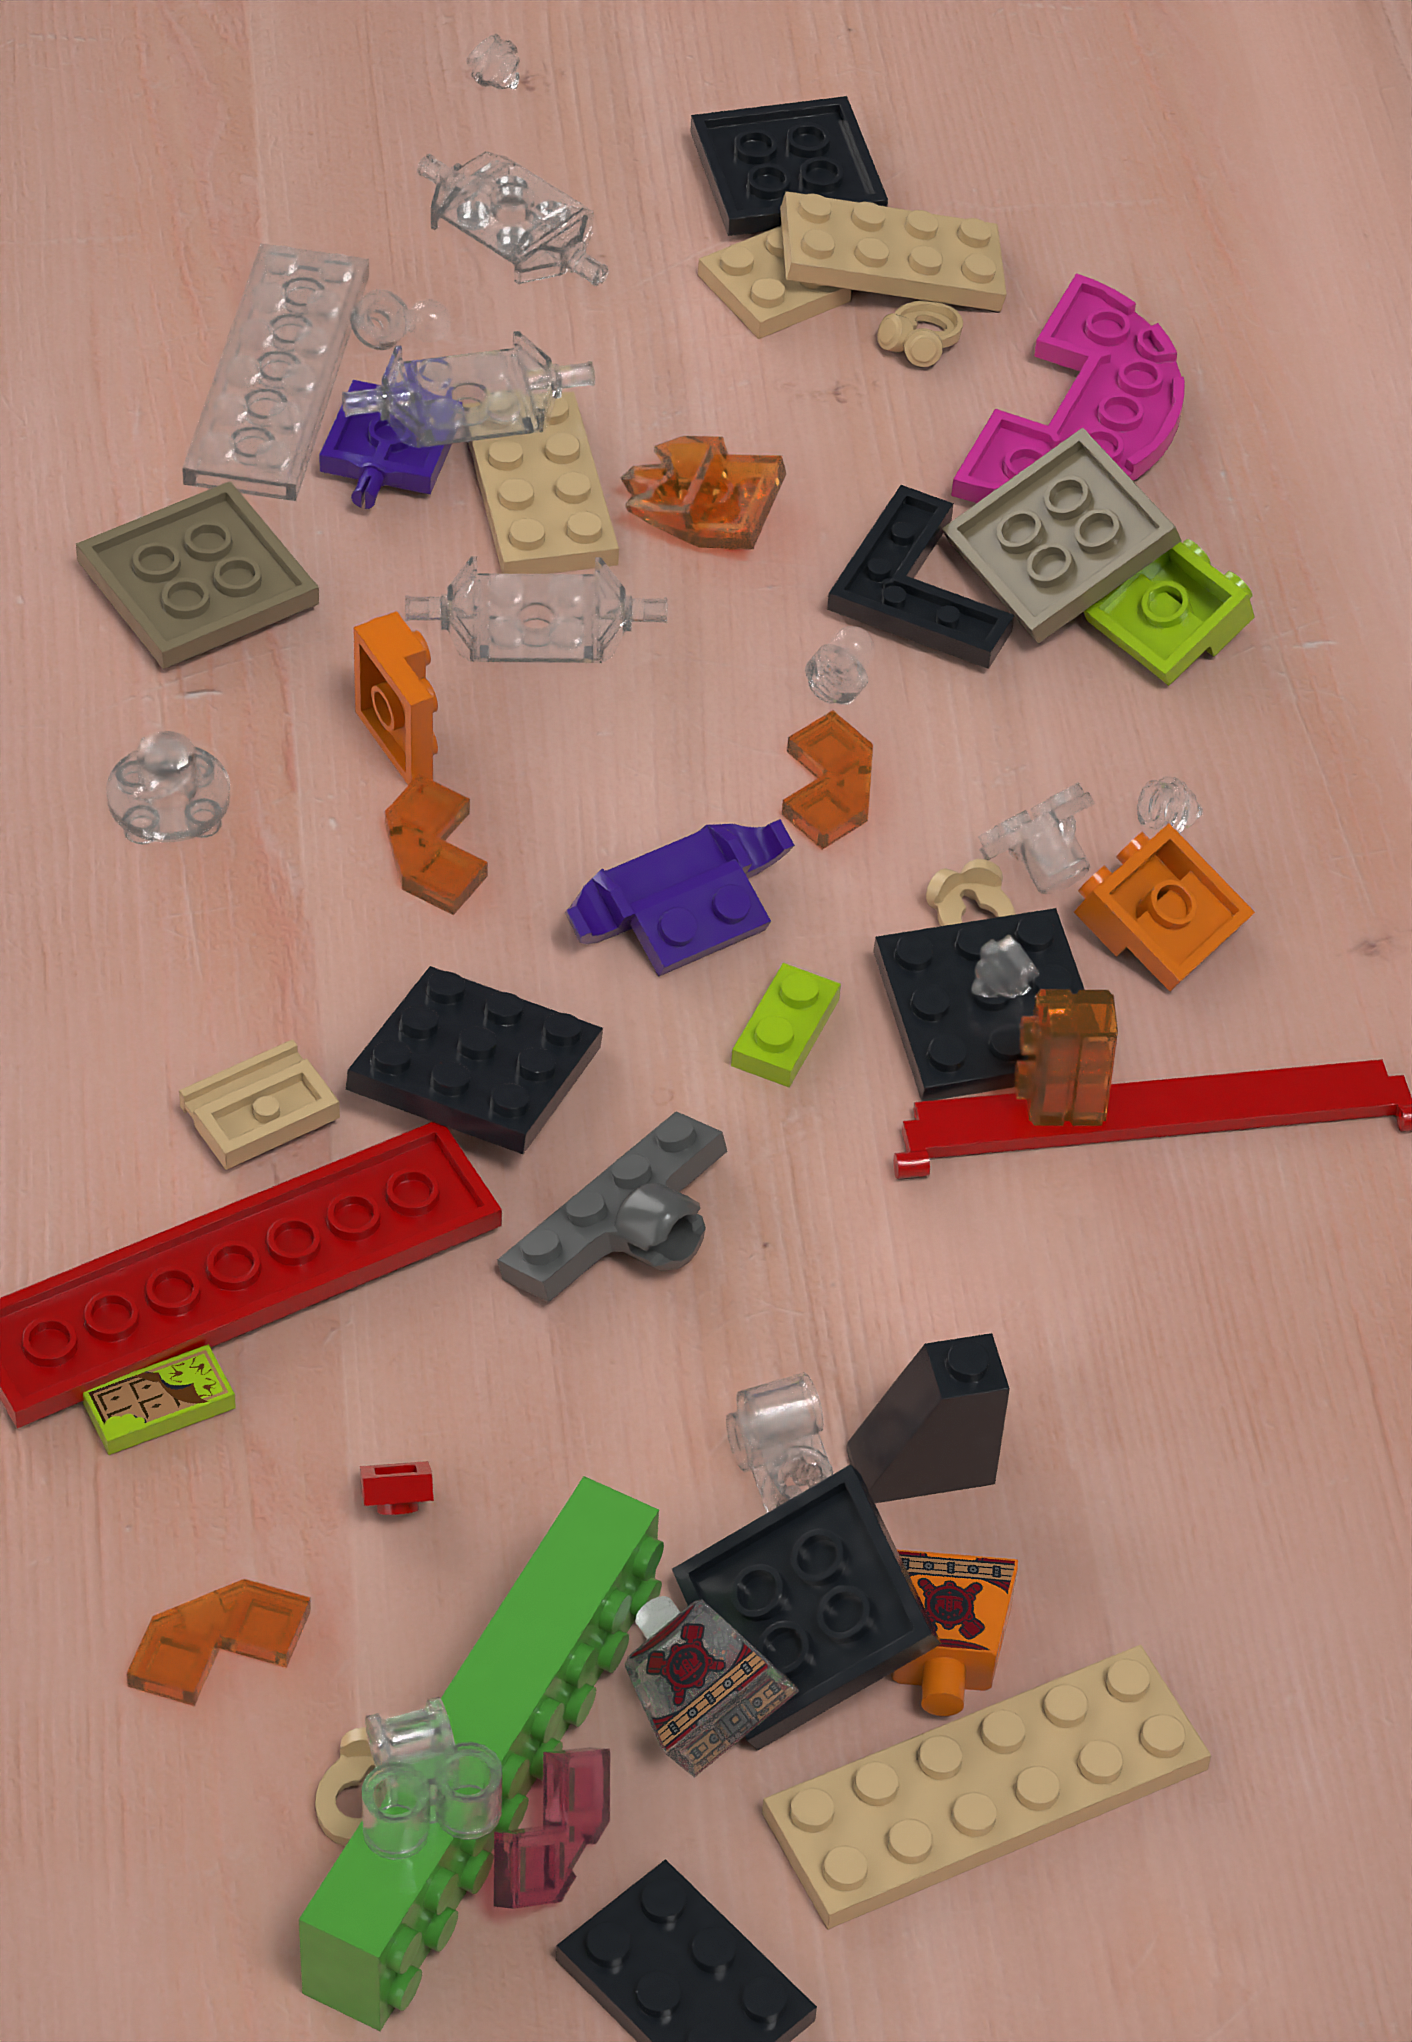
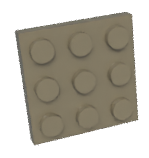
M1084 428L1078 430L942 528L952 547L1038 644L1182 541L1174 524Z
M231 481L76 543L77 561L163 669L319 604L318 585Z

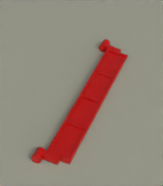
M1383 1059L914 1102L913 1113L915 1120L903 1121L902 1134L907 1152L894 1153L893 1163L897 1179L923 1177L930 1175L929 1158L1396 1115L1398 1128L1401 1132L1412 1131V1097L1404 1075L1388 1076Z

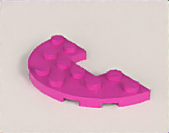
M1076 273L1036 339L1034 357L1080 371L1048 426L995 409L953 478L951 496L977 504L1081 428H1084L1132 481L1148 471L1164 455L1174 439L1180 423L1185 391L1184 377H1181L1176 362L1177 350L1159 323L1150 325L1144 318L1135 312L1136 303L1130 298L1103 283Z

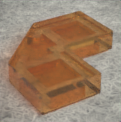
M832 710L788 737L787 752L818 779L783 799L782 815L822 850L868 821L873 744Z
M418 774L385 810L386 832L401 889L454 915L488 877V862L446 842L447 838L470 814V798Z
M242 1579L152 1616L127 1671L128 1687L195 1706L220 1649L287 1668L310 1615L311 1597L248 1579Z

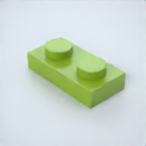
M782 963L732 1049L731 1066L790 1088L839 1001L841 983Z

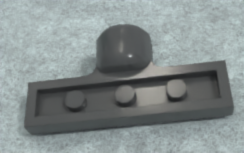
M677 1111L674 1112L497 1259L502 1279L550 1302L598 1260L611 1252H625L629 1256L660 1271L679 1269L688 1264L697 1254L703 1242L706 1227L703 1217L697 1214L700 1210V1204L689 1196L680 1193V1191L728 1152L723 1132Z

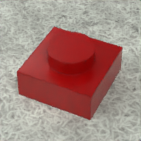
M429 1461L360 1466L361 1494L364 1506L377 1505V1512L379 1514H409L419 1510V1502L434 1501L433 1478Z

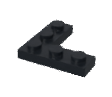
M900 485L830 590L827 610L989 669L1012 633L1014 615L914 579L944 533L942 528L952 521L954 503Z

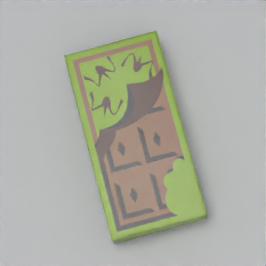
M209 1344L136 1370L83 1393V1405L108 1455L236 1408L235 1393Z

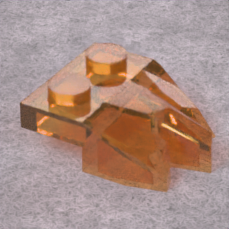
M681 436L654 446V452L660 459L661 464L632 466L620 477L628 493L632 494V497L624 504L627 511L698 548L736 550L754 549L787 472L782 455L728 454L723 437Z

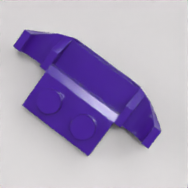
M781 819L764 827H746L737 824L705 825L698 832L609 870L604 871V869H601L583 886L574 902L565 911V914L579 942L583 944L598 943L633 929L659 977L765 931L771 920L748 878L775 864L795 845Z

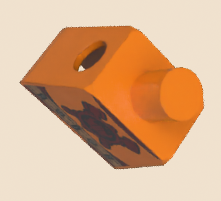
M897 1549L942 1644L892 1672L891 1677L899 1684L922 1686L921 1705L926 1712L937 1716L958 1714L964 1708L965 1689L985 1691L993 1685L1012 1607L1018 1559Z

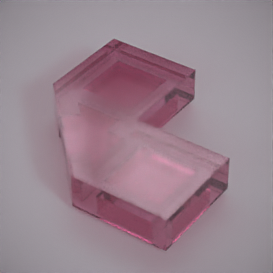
M587 1747L543 1752V1826L494 1832V1907L515 1909L563 1901L577 1877L572 1869L587 1844L596 1845L610 1822V1749Z

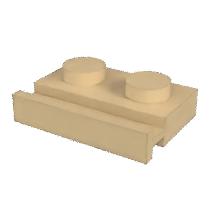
M293 1039L179 1090L181 1109L184 1113L188 1112L193 1118L194 1127L225 1170L340 1118L339 1100L309 1060H304L298 1053V1046Z

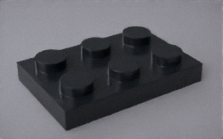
M666 1859L556 1945V1961L637 2042H791L814 2023L816 2019L817 2006Z

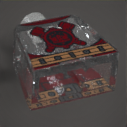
M660 1596L647 1602L636 1615V1624L647 1638V1641L627 1657L625 1668L660 1747L667 1756L694 1778L799 1692L790 1679L703 1600L694 1601L680 1612L671 1598Z

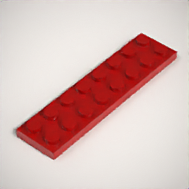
M430 1122L1 1297L0 1400L16 1428H20L84 1401V1392L208 1344L211 1348L502 1226V1209L448 1128L441 1124Z

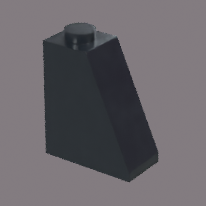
M992 1333L925 1343L847 1442L850 1464L862 1475L874 1503L995 1484L1010 1388Z

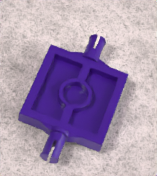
M417 362L410 363L404 379L399 385H378L353 380L319 454L320 472L358 479L359 481L352 492L351 499L360 508H362L364 500L365 509L372 508L375 505L381 486L384 485L431 495L462 422L463 402L436 397L426 392L424 387L430 378L431 372L424 363L420 364L418 371Z

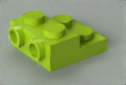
M1189 539L1175 545L1083 611L1086 621L1168 686L1204 651L1215 657L1255 618L1250 601L1253 595L1247 584L1235 573L1228 571L1223 575L1210 565L1211 562L1207 554L1195 542Z

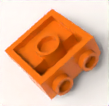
M395 611L353 627L355 712L410 789L413 790L433 782V755L438 753L437 739L433 731V713L438 710V702L432 685L426 679V666L431 662L427 642L419 631L412 632L400 614Z
M1170 823L1151 839L1143 831L1138 834L1116 856L1122 865L1113 873L1104 865L1079 888L1078 892L1085 900L1074 911L1080 920L1116 957L1128 948L1169 992L1255 913Z

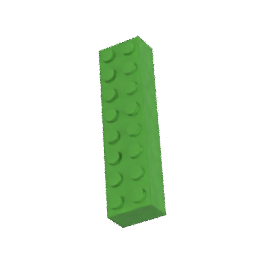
M583 1476L300 1916L299 1938L302 1994L378 2031L382 2030L395 2008L404 2011L409 2006L421 1982L422 1970L419 1968L431 1949L440 1952L448 1943L458 1920L456 1908L467 1891L476 1894L485 1883L493 1864L494 1854L491 1852L502 1834L512 1837L517 1831L528 1807L529 1799L526 1795L536 1779L545 1782L551 1776L562 1752L563 1743L560 1740L570 1724L579 1727L585 1721L595 1700L596 1687L594 1685L604 1670L613 1673L619 1666L629 1643V1634L627 1632L637 1617L642 1620L647 1619L654 1609L662 1587V1582L655 1579L656 1568L664 1550V1542L658 1540L659 1509Z

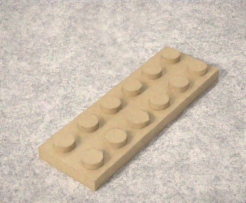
M1140 1644L763 1799L762 1814L828 1930L1208 1770L1211 1754Z

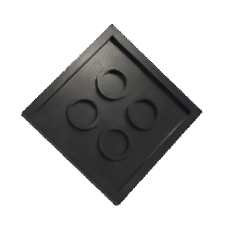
M847 96L691 115L690 132L728 236L765 232L781 226L780 208L785 191L799 194H818L826 198L858 203L871 202L885 207L888 205L887 195Z
M1056 908L875 937L873 953L921 1101L940 1100L1106 1072L1109 1057Z
M429 966L349 1067L346 1090L514 1152L524 1154L601 1048L603 1028L580 1020L571 1014L560 1013L521 999L515 994L502 992L465 979L456 973Z
M851 1464L672 1568L688 1608L695 1604L691 1612L695 1623L705 1626L703 1642L709 1654L716 1649L717 1641L714 1636L722 1629H726L727 1633L735 1639V1645L739 1649H741L743 1642L796 1690L794 1694L744 1734L747 1741L757 1750L942 1644L862 1475Z

